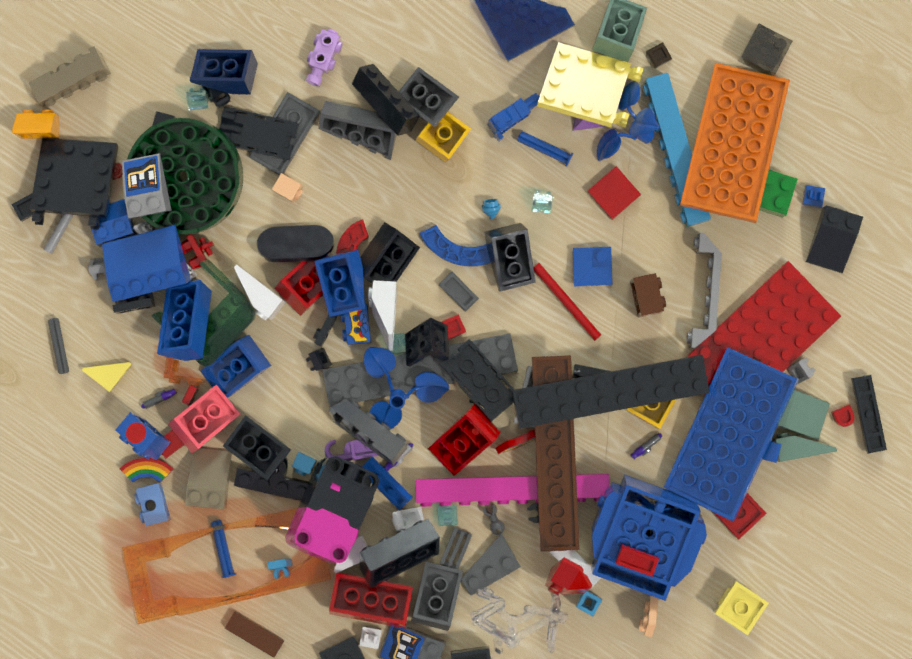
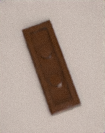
M236 611L225 627L226 630L275 658L285 641Z

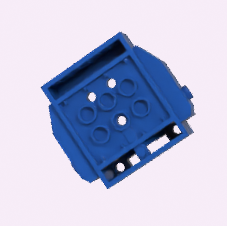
M624 474L621 484L611 482L610 487L606 489L604 496L600 495L597 503L599 509L591 527L594 555L591 565L592 574L666 601L671 586L675 587L691 572L701 545L704 544L707 537L706 526L700 514L701 511L698 504L669 490ZM648 497L656 499V503L650 501ZM650 529L653 531V533L651 535H647L646 531ZM622 544L659 557L653 577L615 564Z

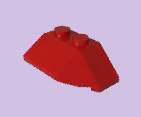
M563 557L551 568L545 586L548 587L549 592L555 595H559V593L562 595L581 594L590 590L592 583L588 576L583 573L582 566Z

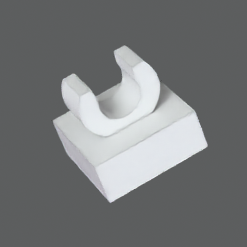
M363 626L359 646L379 649L382 629Z

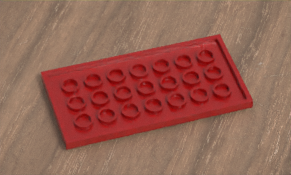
M787 261L687 357L703 355L708 386H710L727 347L783 372L826 332L841 315Z

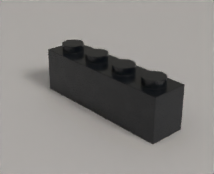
M374 64L359 67L352 82L356 90L397 136L412 132L420 117L416 110Z

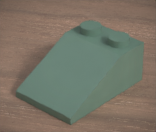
M609 0L592 51L628 62L634 51L647 7L628 0Z
M794 390L778 427L818 440L830 403Z

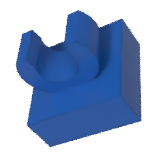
M806 185L802 205L822 208L825 188Z

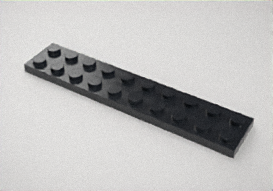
M703 355L512 390L519 429L710 393Z

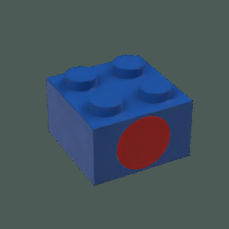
M131 412L115 430L120 434V440L126 444L129 443L133 446L132 450L136 454L144 456L146 459L153 458L157 460L171 443L144 418Z

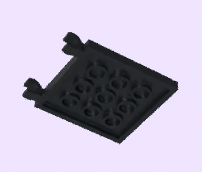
M42 138L30 210L33 212L32 221L35 222V225H43L45 213L90 216L88 225L91 226V229L99 230L101 217H107L118 144Z

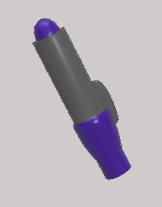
M174 388L168 391L162 390L156 393L155 397L144 401L141 408L148 409L171 398L177 392Z
M656 433L630 454L631 457L636 459L641 455H646L651 451V447L661 440L662 434Z

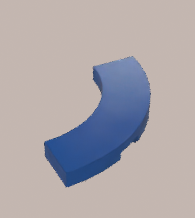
M437 225L419 233L432 252L452 264L475 267L491 263L486 244L478 247L457 245L448 240L440 232Z

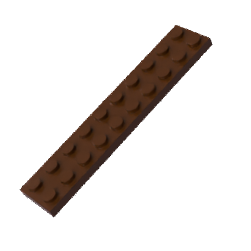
M571 355L532 357L533 386L572 379ZM574 419L535 426L540 551L580 550Z

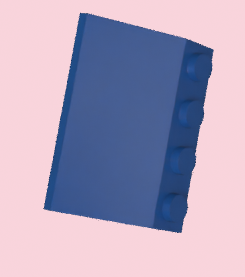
M176 225L102 244L107 284L113 302L186 284L191 281Z

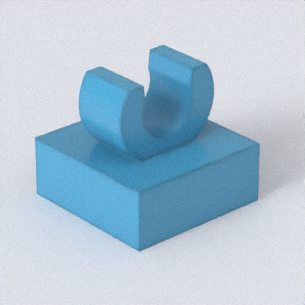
M292 559L268 562L269 570H274L273 575L275 579L280 578L279 572L281 570L284 571L285 577L290 576V571L287 567L293 566Z

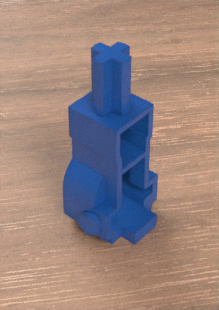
M534 93L524 101L520 98L491 117L487 125L493 132L494 138L498 142L503 140L504 136L502 134L528 117L531 113L530 110L537 106L540 96Z

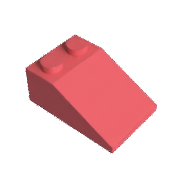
M215 385L169 422L168 425L189 451L194 453L236 419L240 413L220 388Z

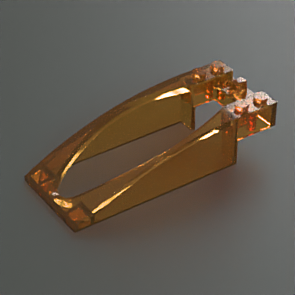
M297 508L120 547L136 624L175 615L182 616L332 580L328 562L309 555L302 563L290 570L289 577H285L283 574L279 579H274L240 593L208 598L170 595L153 599L146 562L168 558L171 556L170 553L177 548L200 537L215 533V530L220 531V529H223L225 531L248 527L288 530Z

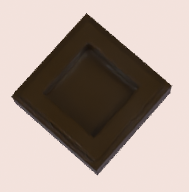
M663 42L646 51L655 69L672 60Z

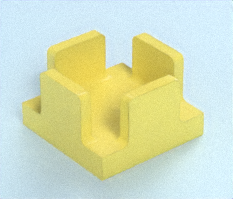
M735 581L731 588H727L719 600V606L714 613L748 635L769 603Z

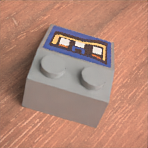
M160 154L122 161L124 198L128 218L172 211Z

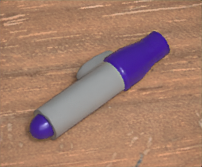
M413 443L406 444L407 449L394 464L395 467L403 462V457L412 450ZM387 462L383 468L389 471L394 466Z

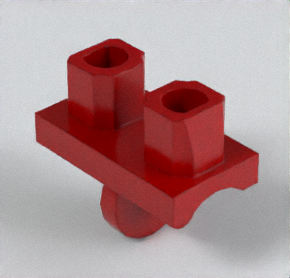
M194 235L186 236L187 240L181 243L184 254L194 250L197 255L188 260L192 269L209 267L210 264L203 252L205 251L208 257L213 255L210 249L214 246L213 241L207 243L203 237L199 239L202 245L200 247Z

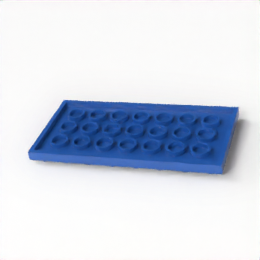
M727 347L709 386L710 393H707L704 397L664 488L734 521L799 379Z

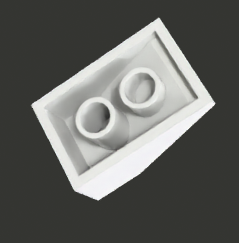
M236 265L234 269L252 306L257 309L255 313L264 320H267V318L273 320L286 302Z
M373 280V288L369 287L368 293L369 307H372L373 317L388 350L393 351L397 302L396 282Z

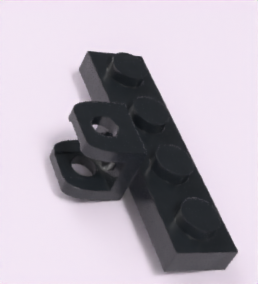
M285 458L269 481L251 468L238 466L234 486L301 501L309 481L286 477L288 459Z

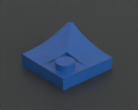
M611 247L573 248L574 287L613 285Z

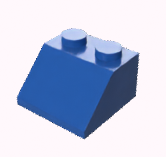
M125 199L110 203L107 217H101L99 230L91 229L95 243L102 247L103 243L137 235L133 229L132 218H128Z

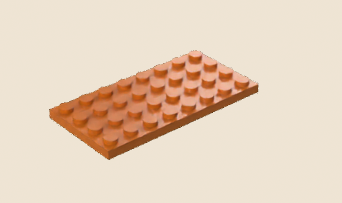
M715 63L680 206L752 223L757 222L789 87V79Z

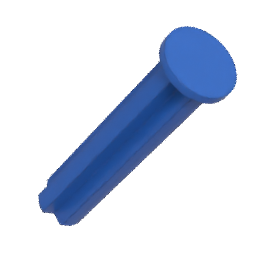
M523 131L519 134L518 142L566 164V167L568 166L573 153H567Z
M221 520L211 522V527L223 574L221 578L237 575L233 570L223 523Z

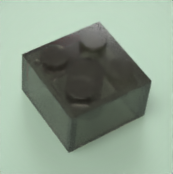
M759 23L755 27L738 61L760 73L774 76L793 41Z

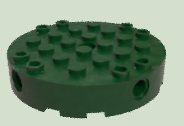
M173 118L151 126L136 140L127 160L160 154L172 210L142 216L149 224L158 229L176 225L178 234L199 233L217 226L233 211L242 192L243 167L236 147L221 130L204 121L190 118ZM183 171H186L187 180L183 182L180 175Z

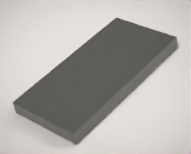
M287 92L273 117L299 124L296 138H291L290 145H293L290 160L279 159L256 152H251L249 158L278 175L284 174L321 111Z

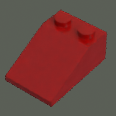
M302 261L280 280L274 288L300 316L323 296L315 261Z

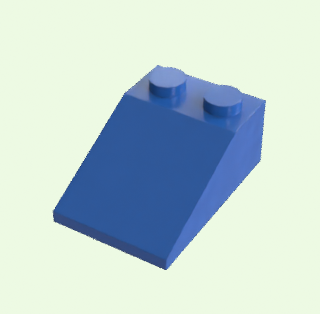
M358 250L315 261L329 317L365 309L363 266Z
M247 335L237 340L205 366L201 373L212 388L217 385L225 396L229 398L272 365L251 336Z

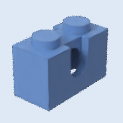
M162 483L136 489L137 493L134 494L137 505H141L142 512H139L141 522L145 523V526L171 520ZM149 500H153L156 503L154 510L148 509L147 502Z

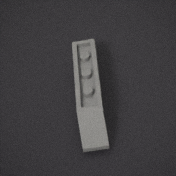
M701 232L694 239V248L697 249L699 254L712 255V257L708 258V269L711 270L710 276H707L706 288H709V295L705 296V307H708L707 315L704 314L703 326H706V329L692 328L691 332L687 333V344H690L689 348H696L716 331L722 253L706 234Z

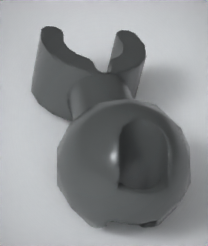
M495 504L492 505V514L487 511V508H483L484 514L489 516L491 521L490 531L494 535L502 534L505 526L497 518V506Z

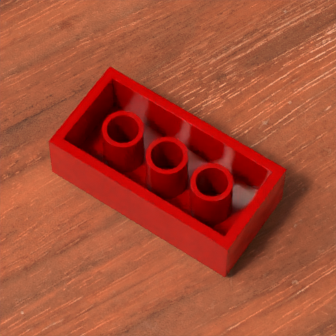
M336 573L329 614L406 628L413 587L382 582L370 588L368 582L363 577Z

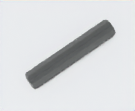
M52 318L48 320L57 369L59 374H66L69 372L60 322L58 318Z

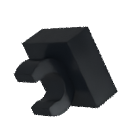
M324 348L309 353V357L306 358V362L311 360L314 367L310 368L311 371H319L332 365Z

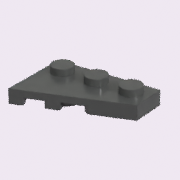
M502 534L497 537L462 577L461 580L470 596L521 567Z

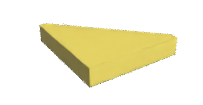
M126 362L86 367L82 371L111 392L131 367L132 363Z

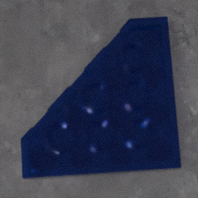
M474 0L507 62L575 26L566 8L547 4V2L540 0Z

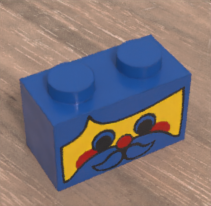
M365 304V309L341 314V321L345 322L346 330H342L343 341H347V345L371 343L367 304Z

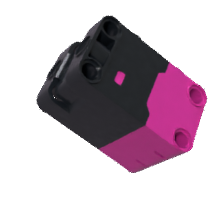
M337 456L319 460L285 536L286 543L325 562L343 563L356 541L358 531L371 506L379 485V477L360 465Z

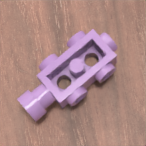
M322 29L320 34L317 33L314 40L316 46L314 51H310L307 58L308 65L312 68L311 73L306 78L307 83L320 87L322 74H328L329 70L332 71L334 69L336 60L333 58L335 53H340L343 45L340 42L341 38L338 32L332 29H327V31ZM328 38L331 39V42L325 44L324 40ZM323 56L324 60L320 62L317 58Z

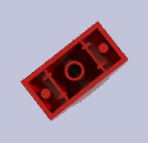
M474 404L428 449L455 476L499 437L501 431Z

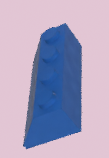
M201 280L191 281L166 289L157 350L158 355L183 361L203 358L212 291Z

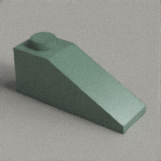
M789 432L777 434L778 438L773 439V442L782 444L777 462L837 452L836 447L798 436H789Z

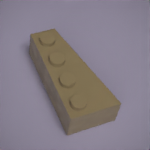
M93 46L89 49L90 53L75 56L73 63H63L57 67V72L49 71L31 81L29 84L38 103L41 106H52L56 103V100L62 97L63 99L68 98L78 89L85 90L91 86V83L107 79V75L111 74L102 53Z

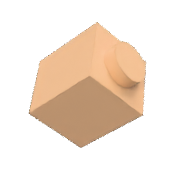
M281 173L272 191L294 203L295 199L298 201L302 196L303 190L301 189L303 186Z

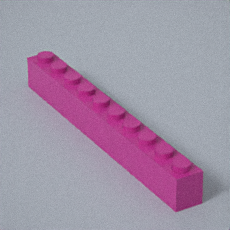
M609 474L576 475L577 502H586V498H594V501L597 502L600 495L604 496L606 489L609 488ZM537 476L416 479V503H420L421 507L432 506V503L440 502V506H451V502H459V505H470L471 501H478V505H490V501H497V504H509V500H517V504H527L528 500H536V503H538Z

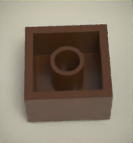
M656 273L635 277L630 280L638 318L659 314L664 311L666 300L660 294L662 282Z

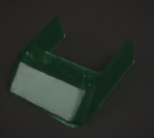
M208 259L202 261L200 265L229 294L208 315L203 358L196 359L202 366H210L215 363L250 326L256 316L245 295ZM159 311L154 313L152 317L161 325L163 312Z

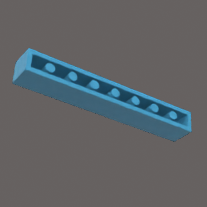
M665 73L647 78L644 82L645 85H642L645 96H648L650 100L648 108L654 111L656 121L660 127L655 132H659L661 138L658 142L661 151L664 150L666 155L664 163L666 169H670L671 172L669 180L671 186L676 189L677 194L674 197L678 206L681 203L692 153L669 74ZM680 206L682 210L680 218L682 224H686V227L711 220L709 212Z

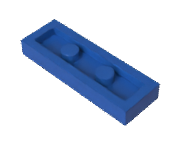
M373 456L362 466L379 477L377 488L399 511L413 498Z

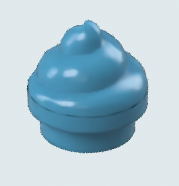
M498 199L484 200L482 211L487 216H490L491 219H494L501 209V204Z

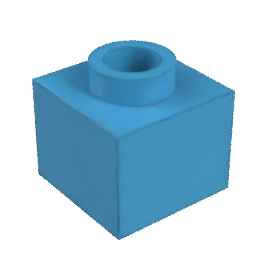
M298 452L292 467L296 468L294 472L305 476L306 473L311 474L317 460Z
M587 591L581 594L575 606L594 616L602 602V598ZM591 599V605H585V600Z

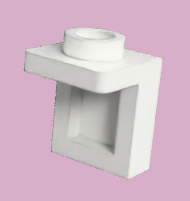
M421 507L393 512L392 522L396 531L408 529L420 520L424 521Z

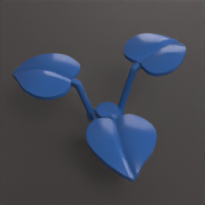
M632 81L624 87L618 105L620 110L627 108L628 112L635 119L629 129L630 134L617 133L615 129L607 131L601 137L597 146V159L599 161L613 156L619 150L621 145L620 137L632 138L633 140L639 139L643 143L648 144L654 138V131L660 128L652 109L644 108L637 115L631 109V106L635 105L640 97V86L637 81Z
M369 347L365 351L364 365L367 372L374 378H381L386 374L391 392L389 403L386 401L375 403L371 407L370 413L376 418L375 421L380 424L382 422L385 423L390 429L394 428L401 421V408L405 405V399H408L415 390L418 399L426 403L437 401L449 390V385L445 379L433 372H423L417 375L415 378L416 386L412 387L407 394L400 389H394L388 372L393 370L396 365L394 354L390 350L380 347Z

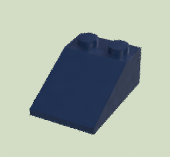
M197 49L190 82L229 94L251 95L258 63L252 50Z

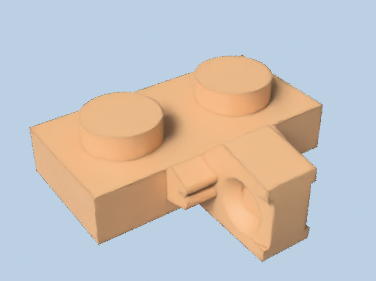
M650 596L649 601H645L644 612L647 614H645L643 619H640L639 632H645L644 636L648 637L653 635L657 618L658 598Z

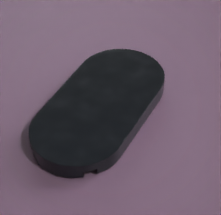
M320 225L271 227L263 231L257 239L259 254L269 262L316 261L325 258L334 247L332 233Z

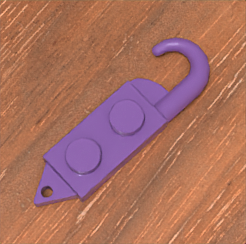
M336 440L327 443L324 451L327 458L337 456L347 461L379 456L358 440L347 442L344 454H331L330 447L336 443Z

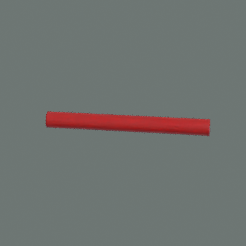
M540 263L534 266L535 273L594 341L597 340L601 333Z

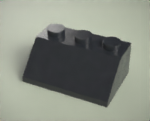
M384 222L360 257L363 266V278L372 284L373 280L397 282L420 247L399 230Z

